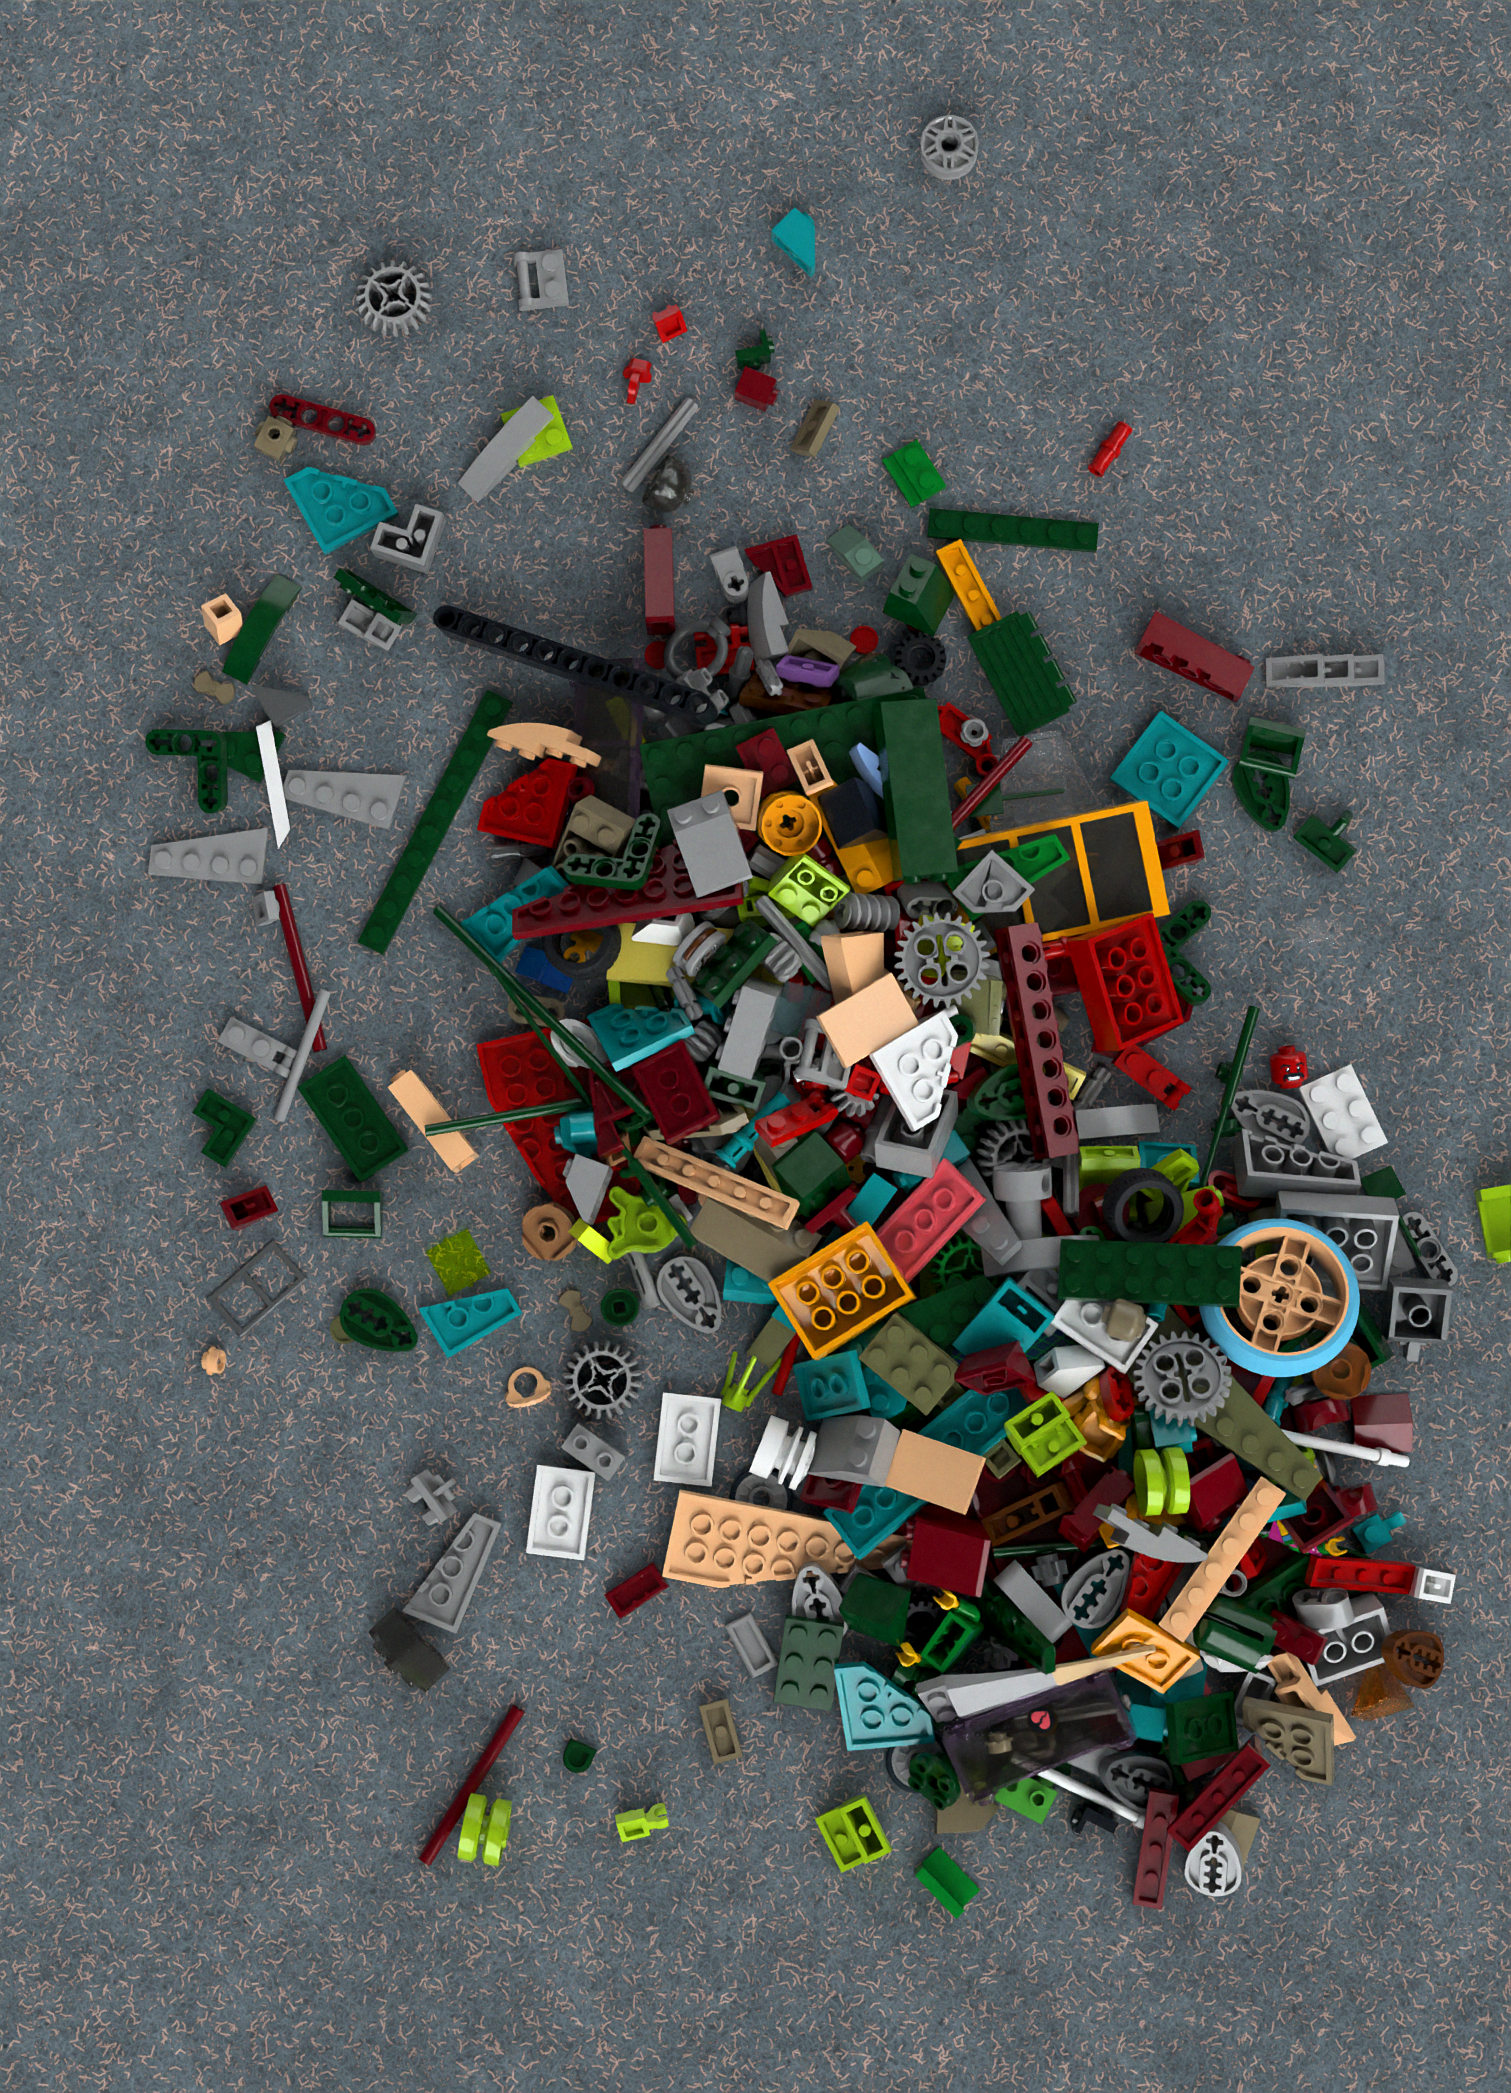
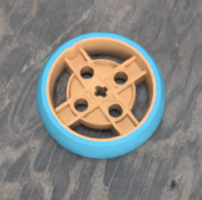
M1272 1218L1254 1221L1239 1227L1224 1237L1217 1245L1242 1246V1251L1261 1244H1280L1277 1254L1265 1255L1252 1261L1246 1267L1241 1266L1240 1308L1236 1309L1244 1325L1252 1332L1250 1341L1242 1337L1231 1325L1223 1307L1199 1306L1203 1324L1211 1340L1234 1363L1244 1369L1265 1376H1297L1325 1365L1348 1343L1358 1319L1360 1305L1359 1286L1354 1269L1347 1256L1331 1238L1316 1228L1302 1222ZM1307 1255L1318 1262L1329 1276L1336 1293V1299L1323 1295L1321 1283L1316 1273L1305 1263ZM1289 1265L1294 1270V1275L1288 1276L1283 1274L1280 1266ZM1243 1283H1253L1257 1288V1292H1247L1243 1287ZM1276 1293L1283 1295L1281 1303L1275 1301ZM1300 1303H1311L1314 1307V1312L1307 1313L1303 1311ZM1263 1320H1273L1277 1325V1329L1273 1331L1266 1329L1263 1325ZM1313 1327L1328 1332L1319 1343L1308 1349L1290 1353L1277 1352L1280 1341L1298 1338Z

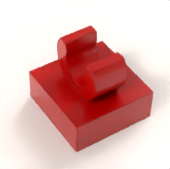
M677 304L673 306L667 305V309L659 313L655 311L653 316H651L662 343L688 331Z

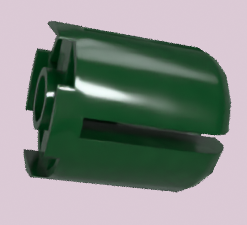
M1217 1594L1200 1618V1621L1193 1628V1641L1198 1649L1257 1674L1260 1669L1255 1668L1260 1657L1269 1655L1277 1631L1272 1629V1625L1279 1619L1227 1596Z

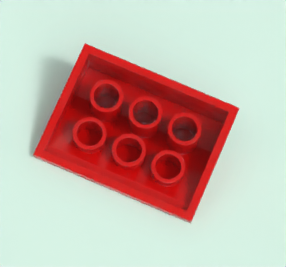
M1153 912L1090 931L1066 941L1098 1051H1121L1184 1022Z

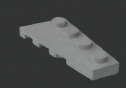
M288 770L283 785V792L286 800L390 831L407 777L406 775Z
M269 828L151 845L148 874L263 885Z
M475 1512L402 1612L457 1634L502 1523Z

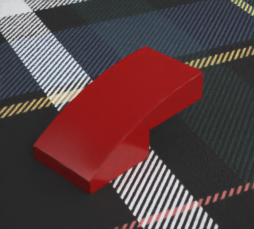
M869 1055L851 1065L847 1088L844 1091L871 1102L880 1083L881 1076Z

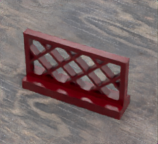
M1255 1734L1248 1739L1239 1751L1194 1797V1800L1167 1827V1832L1188 1852L1198 1844L1271 1766L1270 1762L1262 1755L1261 1740Z

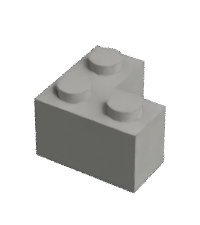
M415 504L407 530L379 522L370 547L374 557L428 574L446 523L443 512Z

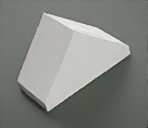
M1416 1566L1411 1589L1407 1595L1419 1599L1451 1604L1456 1575Z

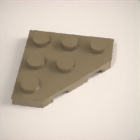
M712 1097L721 1118L684 1138L734 1133L740 1130L743 1125L749 1123V1120L739 1105ZM656 1121L642 1127L643 1131L652 1141L665 1140Z
M1245 1696L1242 1705L1243 1726L1251 1733L1257 1732L1266 1740L1265 1746L1279 1759L1284 1760L1286 1758L1296 1767L1294 1772L1300 1778L1332 1786L1335 1778L1333 1714Z

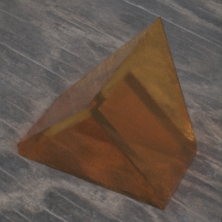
M1381 1663L1367 1668L1351 1715L1371 1721L1415 1706L1387 1665Z

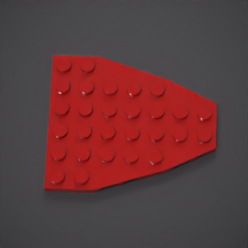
M588 1019L579 1021L592 1028ZM541 1029L551 1043V1029ZM535 1031L476 1044L488 1101L495 1112L581 1098L579 1092ZM568 1066L587 1094L591 1096L588 1072L590 1069L582 1066ZM567 1112L502 1123L541 1186L555 1202L568 1209L576 1221L581 1218L565 1182L567 1177L563 1175L568 1159L574 1160L576 1154L565 1150L562 1143L556 1144L554 1126H559L560 1118L566 1115ZM642 1127L639 1128L640 1132L645 1133ZM636 1146L635 1148H632V1149H631V1152H632V1155H633V1156H634V1154H635V1152H636L638 1146ZM592 1154V1160L599 1162L598 1154ZM627 1159L610 1167L613 1170V1174L594 1224L607 1222L610 1217L620 1214V1210L609 1199L611 1188L618 1186L630 1195L638 1196L641 1186L638 1178L635 1176L623 1179L619 1173L620 1168L628 1166L629 1162Z

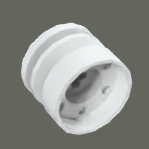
M771 1415L749 1472L767 1479L772 1470L776 1468L779 1470L777 1483L782 1485L786 1474H791L793 1476L788 1488L796 1490L798 1484L806 1476L815 1454L817 1433L810 1431L806 1442H802L800 1437L804 1429L803 1427H799L793 1437L787 1436L789 1422Z

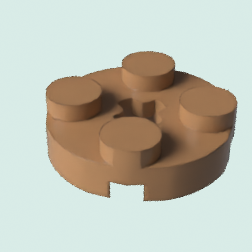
M553 1201L537 1205L529 1210L522 1220V1242L527 1251L537 1259L560 1260L571 1253L576 1246L577 1239L568 1232L576 1223V1220L571 1212L558 1202ZM545 1225L553 1227L555 1238L553 1236H545L544 1233L547 1231Z

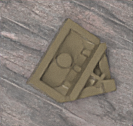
M961 1774L959 1776L960 1798L952 1806L946 1807L942 1811L934 1807L936 1821L934 1832L935 1834L981 1831L998 1811L999 1807L978 1787L971 1785Z

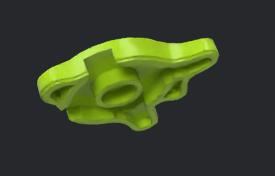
M618 1186L611 1188L609 1199L620 1210L618 1216L610 1217L607 1221L608 1228L614 1236L607 1248L608 1256L611 1259H619L630 1252L656 1253L666 1248L676 1236H679L658 1206L655 1207L653 1205L648 1208L640 1196L630 1195ZM678 1214L686 1226H688L686 1218Z

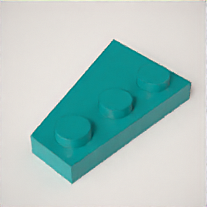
M509 1288L418 1308L447 1358L452 1357L523 1314Z

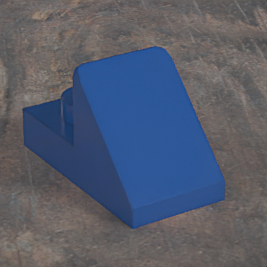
M528 946L525 947L515 970V973L565 994H568L574 980L554 968L547 960L544 951Z

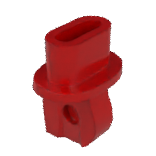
M631 358L629 365L623 369V376L630 379L626 403L635 405L640 383L651 382L652 375L650 369L652 365L650 362Z

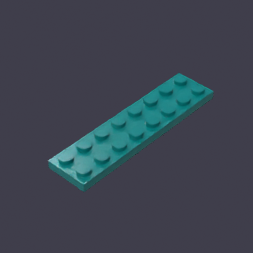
M1018 1387L986 1396L970 1389L917 1434L982 1456L1000 1440L1007 1438L1004 1423L1032 1404H1027ZM863 1484L853 1514L830 1508L826 1509L823 1513L856 1558L861 1560L929 1502L886 1486L879 1487Z

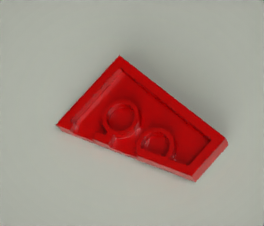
M1135 1551L1119 1611L1123 1613L1129 1608L1151 1621L1186 1562L1164 1561Z

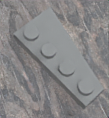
M968 1158L958 1170L987 1200L960 1229L1003 1266L1023 1247V1244L1003 1214L975 1164Z

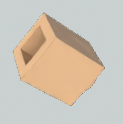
M226 593L201 606L204 626L219 645L238 636L243 626L241 612Z

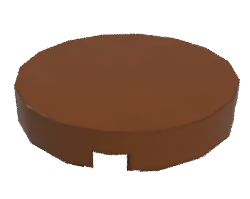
M1348 1341L1332 1360L1311 1371V1375L1315 1385L1324 1395L1332 1399L1348 1400L1359 1396L1367 1388L1371 1379L1372 1366L1368 1355L1360 1346Z

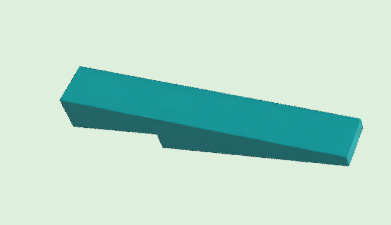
M873 1172L861 1188L860 1193L853 1199L846 1210L859 1225L868 1221L872 1226L898 1189ZM836 1224L815 1253L845 1235ZM778 1304L771 1316L795 1332L796 1330L784 1310Z

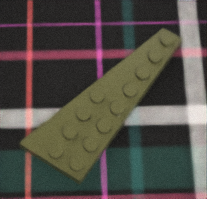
M1145 1304L1142 1307L1144 1315L1148 1311L1149 1304ZM1167 1305L1164 1321L1156 1322L1159 1325L1143 1349L1150 1352V1341L1159 1345V1335H1163L1166 1340H1170L1172 1331L1175 1332L1177 1338H1182L1184 1331H1187L1188 1339H1193L1195 1334ZM1141 1352L1126 1372L1132 1384L1138 1381L1133 1379V1373L1138 1370L1135 1367L1136 1360H1143ZM1175 1355L1179 1368L1178 1377L1182 1381L1185 1402H1190L1186 1390L1187 1380L1183 1377L1181 1358L1179 1355ZM1189 1359L1187 1361L1192 1366L1201 1364L1198 1359ZM1104 1362L1107 1367H1111L1110 1364ZM1168 1364L1157 1366L1162 1371H1168L1172 1368ZM1231 1374L1228 1375V1377L1232 1378V1384L1227 1387L1230 1390L1229 1397H1222L1225 1400L1224 1407L1215 1406L1217 1409L1215 1417L1206 1412V1422L1204 1423L1198 1417H1195V1427L1294 1495L1306 1501L1323 1475ZM1197 1386L1193 1388V1390L1199 1394H1203L1208 1391L1203 1386ZM1167 1391L1163 1394L1166 1398L1173 1399L1178 1396V1394L1173 1391Z

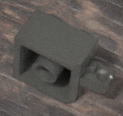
M1393 1276L1388 1278L1384 1297L1381 1333L1387 1341H1398L1399 1345H1403V1357L1406 1361L1418 1362L1420 1346H1426V1343L1445 1344L1447 1341L1453 1290L1445 1279Z

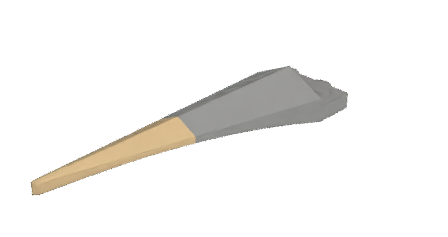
M1154 1644L1101 1657L1055 1665L1056 1671L1045 1675L1037 1668L994 1673L942 1675L916 1684L918 1696L937 1723L950 1721L956 1716L967 1719L1154 1653L1156 1649Z

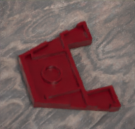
M610 1060L602 1063L645 1106L648 1105L631 1066L616 1072ZM590 1069L588 1072L594 1109L597 1153L600 1159L603 1160L625 1149L613 1122L635 1111Z

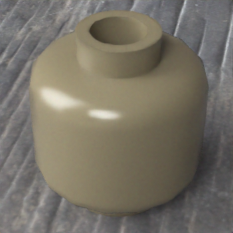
M1116 1299L1112 1307L1105 1306L1101 1322L1106 1324L1105 1332L1107 1335L1126 1342H1132L1136 1337L1141 1338L1148 1316L1144 1315L1142 1306L1123 1299Z

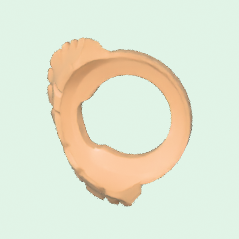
M520 1368L512 1373L508 1380V1391L505 1393V1401L509 1406H514L515 1408L535 1405L537 1402H542L543 1399L550 1396L552 1383L545 1380L542 1373L535 1368ZM523 1373H531L537 1379L535 1394L527 1398H523L515 1390L514 1386L516 1378Z

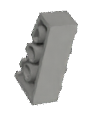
M1241 1129L1233 1146L1238 1196L1276 1199L1277 1190L1342 1195L1357 1194L1361 1186L1357 1161L1323 1151L1316 1154L1309 1152L1305 1149V1146L1295 1143L1293 1147L1278 1143L1277 1138L1267 1135L1265 1138L1251 1135L1252 1131Z

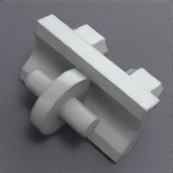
M428 1469L410 1480L412 1483L404 1491L405 1495L413 1503L421 1498L425 1500L429 1507L421 1512V1515L429 1526L439 1521L442 1523L458 1511L451 1502L456 1497L449 1489L455 1484V1481L450 1479L445 1483L439 1474L433 1477Z

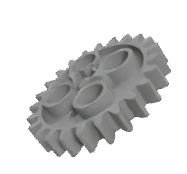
M936 912L934 920L931 922L924 915L922 926L912 922L913 933L904 930L903 933L908 939L907 942L900 940L897 942L903 948V951L895 952L894 954L895 957L902 959V962L894 965L895 969H903V973L897 979H907L908 982L903 989L904 991L911 988L915 990L912 999L917 998L919 995L924 996L922 1005H926L929 999L933 1000L934 1008L938 1007L940 1001H944L946 1008H949L952 999L958 1005H961L962 995L971 999L970 989L973 988L977 991L981 989L976 982L977 979L986 980L987 978L980 972L982 969L990 968L989 964L982 962V959L990 956V952L981 951V948L987 944V941H977L976 938L980 935L981 931L977 930L971 933L969 930L972 922L970 921L965 926H962V916L960 915L955 922L951 921V916L948 912L944 920H940ZM938 934L942 936L944 957L950 958V961L946 962L945 967L948 980L946 987L942 985L940 964L934 963V960L938 959L939 954L936 941ZM957 936L962 940L963 948L960 951L953 952L948 949L946 942L950 937ZM920 941H930L934 946V951L927 956L920 954L917 950V945ZM959 965L966 969L967 977L964 980L956 981L951 977L950 970L954 966ZM924 970H934L937 973L938 980L932 985L925 984L921 980V974Z
M1172 1331L1170 1340H1166L1163 1335H1159V1345L1150 1341V1352L1144 1349L1141 1350V1358L1143 1360H1136L1135 1367L1138 1370L1133 1373V1379L1138 1380L1134 1383V1390L1141 1391L1138 1394L1139 1402L1147 1400L1145 1404L1146 1411L1155 1408V1419L1164 1414L1166 1415V1424H1169L1172 1418H1176L1178 1427H1181L1183 1419H1188L1189 1424L1194 1426L1195 1417H1198L1204 1423L1206 1422V1412L1215 1417L1217 1412L1215 1406L1224 1407L1225 1400L1222 1397H1229L1230 1390L1227 1387L1232 1384V1378L1228 1377L1231 1374V1366H1224L1227 1362V1356H1218L1220 1352L1219 1346L1212 1349L1209 1348V1338L1201 1343L1199 1342V1333H1196L1193 1339H1188L1187 1331L1183 1332L1182 1338H1177L1175 1332ZM1175 1355H1179L1181 1358L1183 1377L1187 1380L1186 1390L1190 1402H1185L1183 1386L1181 1378L1178 1377L1179 1368ZM1189 1359H1198L1201 1364L1192 1366L1187 1361ZM1168 1364L1172 1368L1168 1371H1162L1157 1366ZM1197 1386H1203L1208 1391L1206 1393L1199 1394L1195 1392L1193 1388ZM1167 1391L1176 1392L1178 1396L1176 1398L1169 1399L1166 1398L1163 1394Z

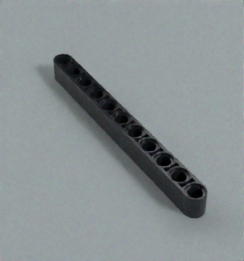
M450 605L440 606L434 613V624L450 639L699 725H709L717 718L718 710L716 705L702 691ZM454 618L453 622L446 626L448 620ZM478 627V630L470 635L472 629ZM503 635L501 641L495 643L496 638ZM528 643L527 648L519 652L521 646ZM549 652H553L550 659L544 660ZM579 660L576 667L569 669L572 662ZM604 669L601 676L594 678L598 670ZM629 678L626 685L620 686L623 679ZM655 686L653 693L645 695L648 688ZM681 695L677 703L670 704L673 697ZM707 704L703 712L696 713L700 705Z

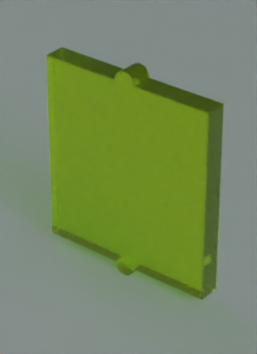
M468 1229L451 1238L445 1237L443 1239L444 1242L426 1251L449 1296L467 1286L473 1287L474 1282L491 1273Z

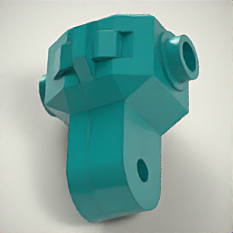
M590 1108L567 1112L566 1115L560 1118L559 1126H554L556 1144L562 1143L565 1150L592 1160V1154L598 1153L594 1126L595 1118Z

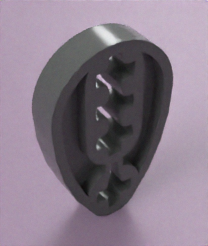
M1131 1750L1113 1753L1105 1756L1098 1766V1773L1109 1792L1119 1801L1138 1812L1146 1813L1150 1788L1132 1780L1134 1776L1150 1781L1154 1785L1159 1786L1158 1789L1170 1791L1172 1788L1173 1776L1168 1764L1155 1755L1143 1751ZM1118 1768L1121 1772H1111V1769Z

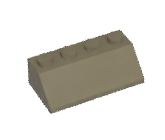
M707 1197L690 1228L691 1233L697 1240L768 1283L812 1256L822 1238V1235L817 1232L812 1235L804 1224L794 1218L788 1230L710 1197Z

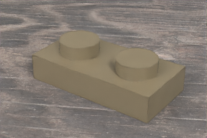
M814 400L790 449L799 455L816 457L830 427L834 423L840 407L834 402Z
M728 1698L699 1705L714 1765L743 1757Z

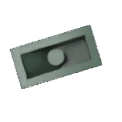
M849 524L826 540L860 585L883 568L884 560L866 537Z

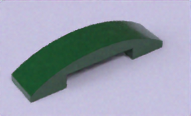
M278 574L272 579L242 626L222 670L223 673L248 685L261 662L260 657L286 611L289 612L302 589L301 586Z

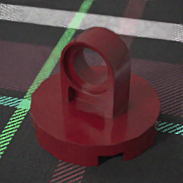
M1091 1184L1079 1192V1216L1072 1218V1223L1078 1233L1085 1227L1094 1226L1102 1231L1107 1241L1116 1237L1106 1225L1102 1212L1103 1197L1105 1192H1107L1106 1189L1109 1187L1108 1184ZM1126 1201L1122 1212L1124 1226H1127L1130 1216L1128 1201Z

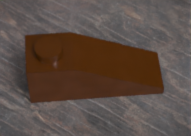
M1064 1480L1016 1502L981 1521L995 1547L1074 1510L1079 1503L1074 1502Z

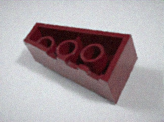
M1157 611L1154 612L1134 654L1236 703L1241 697L1255 668L1250 665L1248 659L1227 652L1221 646L1206 640Z

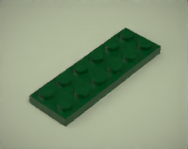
M1061 1239L1058 1300L1114 1302L1116 1299H1123L1132 1303L1240 1308L1242 1246Z

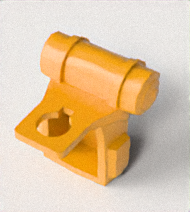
M1095 1375L1086 1382L1083 1389V1396L1089 1400L1083 1412H1078L1072 1422L1087 1441V1444L1079 1450L1104 1463L1108 1458H1113L1118 1449L1121 1448L1126 1437V1429L1130 1426V1416L1122 1422H1115L1107 1416L1103 1406L1099 1377ZM1133 1396L1134 1406L1146 1404L1143 1401L1139 1402L1137 1396Z

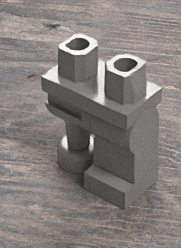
M701 668L694 672L689 669L674 681L675 683L706 693L716 705L718 714L729 701L723 690L719 689L713 694L707 691L705 687L713 679L706 668ZM681 695L673 697L670 704L677 703ZM707 704L700 705L696 713L703 712ZM643 705L645 713L652 721L657 722L665 716L664 712ZM670 715L662 721L657 732L663 739L695 733L705 726Z

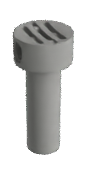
M1013 1163L993 1167L994 1199L1005 1201L1006 1218L1020 1241L1042 1238L1041 1200L1052 1196L1051 1166L1042 1163ZM1027 1271L1016 1272L1009 1277L1018 1283ZM1025 1288L1036 1299H1040L1029 1288Z

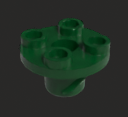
M939 1751L935 1755L920 1753L910 1762L908 1784L915 1792H920L926 1799L932 1802L936 1809L942 1811L946 1807L952 1806L960 1798L959 1776L963 1771L962 1763L950 1752L942 1753Z

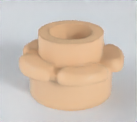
M210 1347L208 1352H204L202 1356V1368L206 1369L207 1374L211 1376L213 1373H222L225 1369L226 1354L223 1350Z

